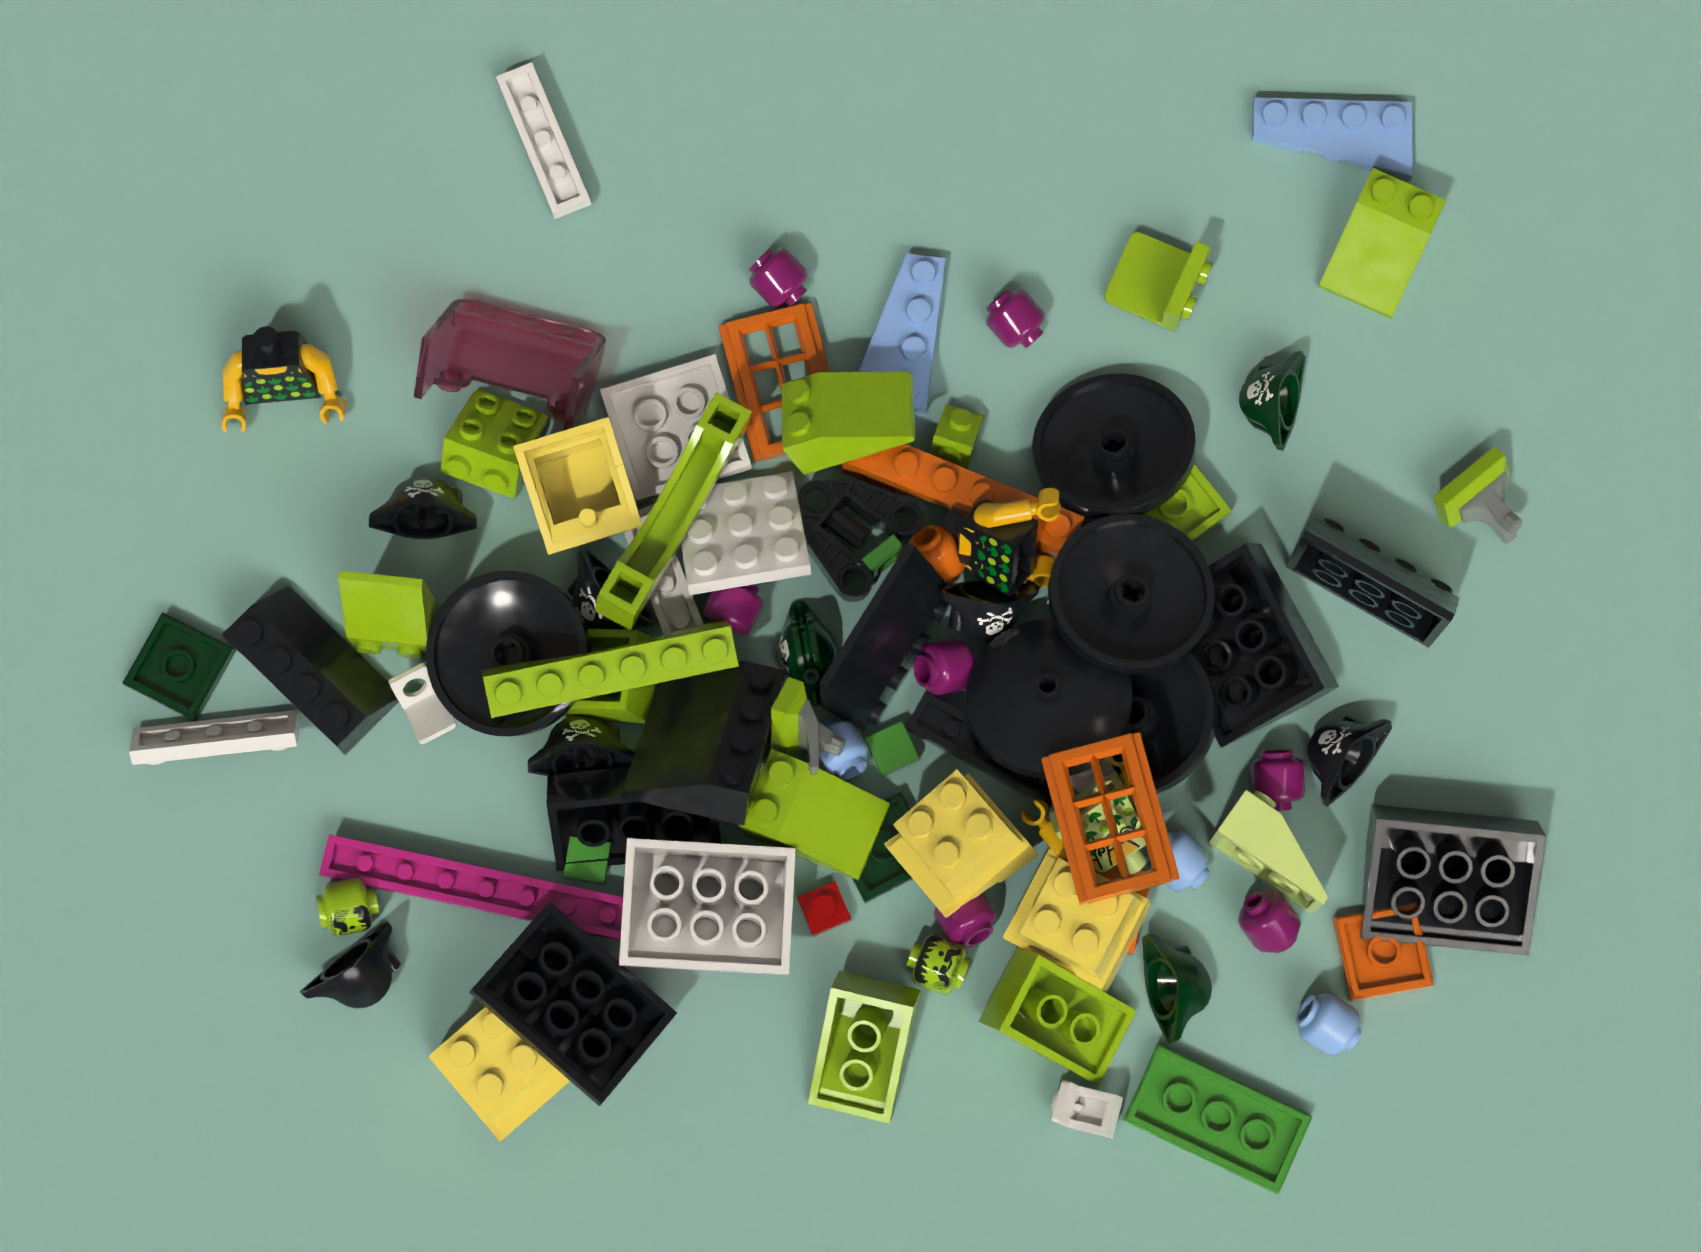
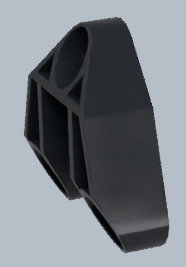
M858 479L813 480L802 486L799 492L798 502L808 553L835 592L848 602H857L869 595L872 589V574L862 561L851 554L850 549L825 529L829 527L855 549H858L866 542L867 537L872 531L843 509L845 505L875 529L879 528L890 536L894 534L898 540H910L918 530L923 528L924 513L918 503ZM814 490L824 492L829 499L827 506L818 511L808 508L805 503L807 494ZM903 510L913 511L918 519L916 525L908 530L897 527L894 517L898 512ZM852 571H859L866 578L865 586L856 592L847 590L842 583L844 575Z

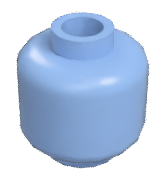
M827 720L821 723L834 734L845 738L846 742L840 756L824 752L819 748V769L846 782L861 775L867 767L866 761L869 758L870 749L857 728L850 721L843 720L837 722Z
M1182 829L1173 832L1167 830L1180 879L1166 883V885L1175 892L1183 891L1189 886L1192 889L1198 888L1210 872L1206 868L1209 861L1208 850ZM1149 857L1148 869L1152 870L1153 868Z
M1329 992L1321 993L1318 996H1309L1303 1002L1296 1015L1295 1020L1299 1025V1036L1305 1042L1327 1055H1336L1344 1049H1352L1360 1038L1361 1029L1358 1027V1011Z

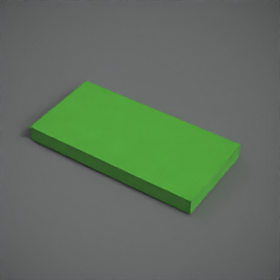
M1158 1043L1122 1121L1272 1193L1279 1194L1313 1116Z

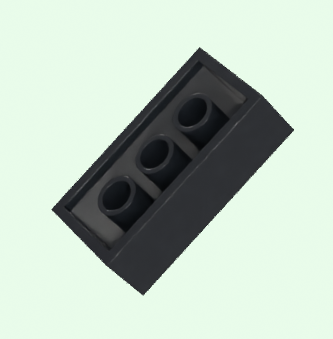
M290 586L251 605L222 634L344 755L399 702L388 681Z
M630 767L547 775L546 804L557 871L564 870L565 864L608 861L607 866L625 864L627 838L721 844L720 822L717 819L622 798L621 791ZM570 836L577 837L582 844L589 847H598L606 842H611L608 858L565 863Z

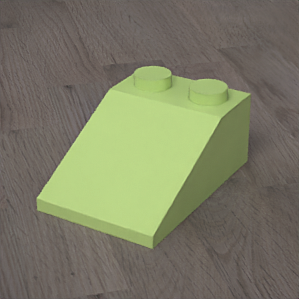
M1245 790L1209 844L1312 915L1328 899L1325 890L1282 814L1274 809L1276 803L1259 791H1255L1252 794Z

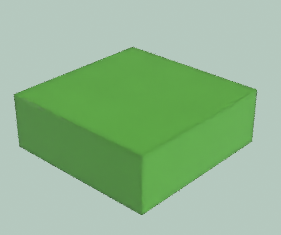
M893 534L862 559V562L870 569L873 579L896 562L902 552V544Z
M902 721L865 738V742L869 746L870 753L882 777L911 765L920 759Z
M570 836L565 863L608 858L611 842H606L598 847H589L582 844L577 837ZM608 861L565 864L563 878L605 884Z

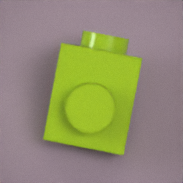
M946 404L933 437L930 454L968 469L984 415Z

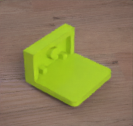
M1141 232L1133 233L1105 291V302L1175 332L1181 318L1189 320L1198 299L1192 296L1197 283L1205 284L1212 269L1213 263L1207 261L1211 247L1196 241L1191 253H1188Z
M482 390L474 391L444 437L440 472L515 499L521 490L523 476L513 446L538 439L547 425V415Z

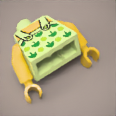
M1113 756L1108 757L1111 764L1119 767L1122 773L1118 775L1114 770L1103 777L1107 792L1130 786L1124 762L1118 763L1113 759ZM1096 783L1075 796L1076 800L1099 794ZM1133 795L1110 800L1118 834L1141 828ZM1041 799L1033 800L1034 804L1040 809L1041 816L1038 820L1034 819L1024 809L1022 810L1023 821L1031 826L1037 825L1040 828L1039 835L1055 855L1068 862L1055 811L1050 813L1049 806L1045 801ZM1102 803L1079 808L1087 842L1110 836ZM1144 837L1121 842L1130 875L1139 872L1145 866L1146 858L1139 851V849L1146 845ZM1113 845L1090 850L1094 869L1098 872L1104 873L1118 864Z

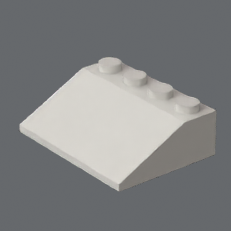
M627 838L619 966L789 975L796 848Z

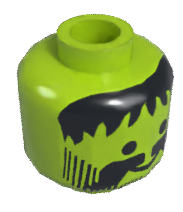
M360 878L327 883L322 889V895L316 896L322 929L328 928L329 932L334 936L367 931L372 924L371 915L379 914L375 889L367 890L365 882Z
M931 934L925 938L923 945L914 943L906 966L914 968L912 973L914 984L942 995H948L954 988L961 989L971 958L966 957L964 945L950 941L942 936Z

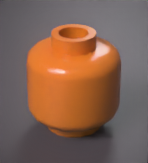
M929 525L918 530L912 536L910 543L916 546L948 585L956 582L965 568L957 556L958 539L956 535L945 530L943 526Z

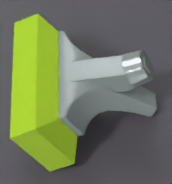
M1495 446L1492 447L1435 494L1433 498L1439 520L1449 528L1461 521L1464 523L1475 520L1482 521L1489 525L1504 543H1509L1516 538V532L1522 526L1523 521L1505 505V495L1510 486V474L1506 455Z
M788 677L771 708V747L773 750L792 756L798 750L802 752L803 749H806L809 756L808 768L810 774H818L819 748L824 752L840 756L844 750L846 740L834 734L817 720L810 701L807 699L804 682Z

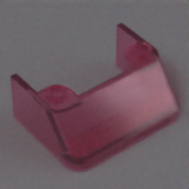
M457 299L447 307L422 337L414 397L422 399L433 384L438 385L441 390L447 392H458L475 380L547 399L546 408L553 414L555 419L564 422L563 431L574 428L580 424L586 415L604 356L606 338L594 330L478 300Z

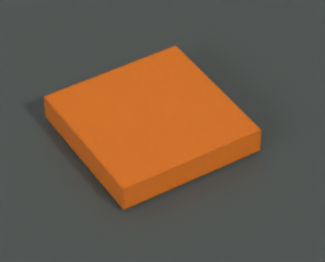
M1416 903L1397 907L1403 911H1410L1416 907ZM1392 907L1374 910L1372 919L1394 916L1396 914ZM1363 913L1333 918L1350 1001L1434 986L1426 946L1423 945V941L1416 940L1417 944L1401 943L1395 938L1376 936L1372 940L1361 939L1360 931ZM1418 917L1412 918L1413 933L1422 936V927L1419 926ZM1379 939H1388L1390 941H1381Z

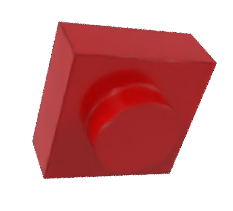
M836 881L797 897L813 937L851 922V917Z

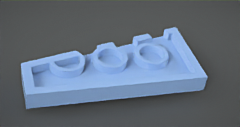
M1254 97L1253 141L1299 153L1307 151L1322 155L1323 159L1336 163L1341 160L1362 166L1361 169L1370 172L1372 168H1375L1382 172L1397 175L1396 178L1400 180L1411 181L1413 177L1412 102Z
M906 253L858 372L909 371L913 376L914 413L926 415L946 258Z

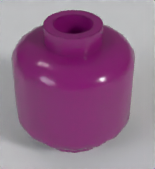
M772 248L768 249L749 268L752 273L749 280L751 287L772 307H778L784 302L792 306L807 291L802 284L806 281L808 272L786 249L781 248L777 251H774Z
M1008 288L986 307V310L989 312L986 317V325L1008 348H1013L1020 343L1027 348L1044 333L1039 326L1045 319V313L1025 290L1019 289L1013 292Z
M748 585L710 592L702 610L704 617L711 623L727 621L731 625L732 634H748L763 605L761 597L757 594L759 588L755 585Z
M954 638L928 643L921 648L918 656L915 658L913 666L914 676L919 685L933 695L962 691L966 689L969 673L976 657L969 647L959 639Z
M1293 750L1261 751L1260 758L1253 760L1251 763V793L1254 794L1255 791H1259L1268 796L1276 803L1274 808L1276 811L1291 810V802L1298 801L1304 797V763L1300 758L1293 756Z
M1267 890L1251 894L1244 901L1238 917L1241 930L1252 945L1261 952L1280 953L1289 949L1296 942L1301 926L1299 915L1287 898L1278 891Z
M984 893L962 905L947 918L944 917L936 906L934 916L950 941L964 944L966 947L980 944L993 933L994 929L992 926L996 920V913Z

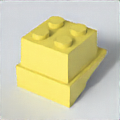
M609 417L513 446L548 555L642 526Z
M958 769L897 820L893 825L899 833L884 843L886 848L945 918L952 915L962 905L976 898L997 882L1001 883L1039 855L968 773L964 776Z
M1048 849L1002 938L1019 948L1044 957L1107 993L1152 905L1148 898L1136 892L1079 905L1069 863L1058 858L1051 849ZM1096 873L1098 884L1110 881V879Z
M486 1007L428 1056L499 1142L503 1141L571 1082Z

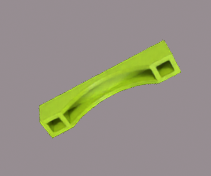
M717 392L714 394L653 508L600 590L595 606L597 613L632 630L747 430L752 411Z
M718 621L605 650L560 658L521 662L482 670V676L491 718L738 667L739 665L731 625L727 621Z

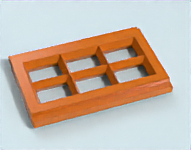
M802 303L726 322V324L719 326L738 403L752 411L746 434L754 462L787 455L782 449V440L771 442L764 415L766 411L782 408V399L761 404L754 373L775 368L781 389V384L787 382L783 365L804 360L808 375L817 372H830L812 303ZM794 322L801 353L780 358L773 327ZM765 330L773 360L751 365L744 335Z
M1140 732L1122 735L1041 758L1079 905L1109 899L1180 879ZM1122 754L1130 786L1107 792L1099 759ZM1091 762L1099 794L1076 800L1068 767ZM1133 795L1141 828L1118 834L1110 800ZM1102 803L1110 836L1087 842L1079 808ZM1144 837L1153 869L1130 875L1121 842ZM1113 845L1121 878L1098 884L1090 850Z

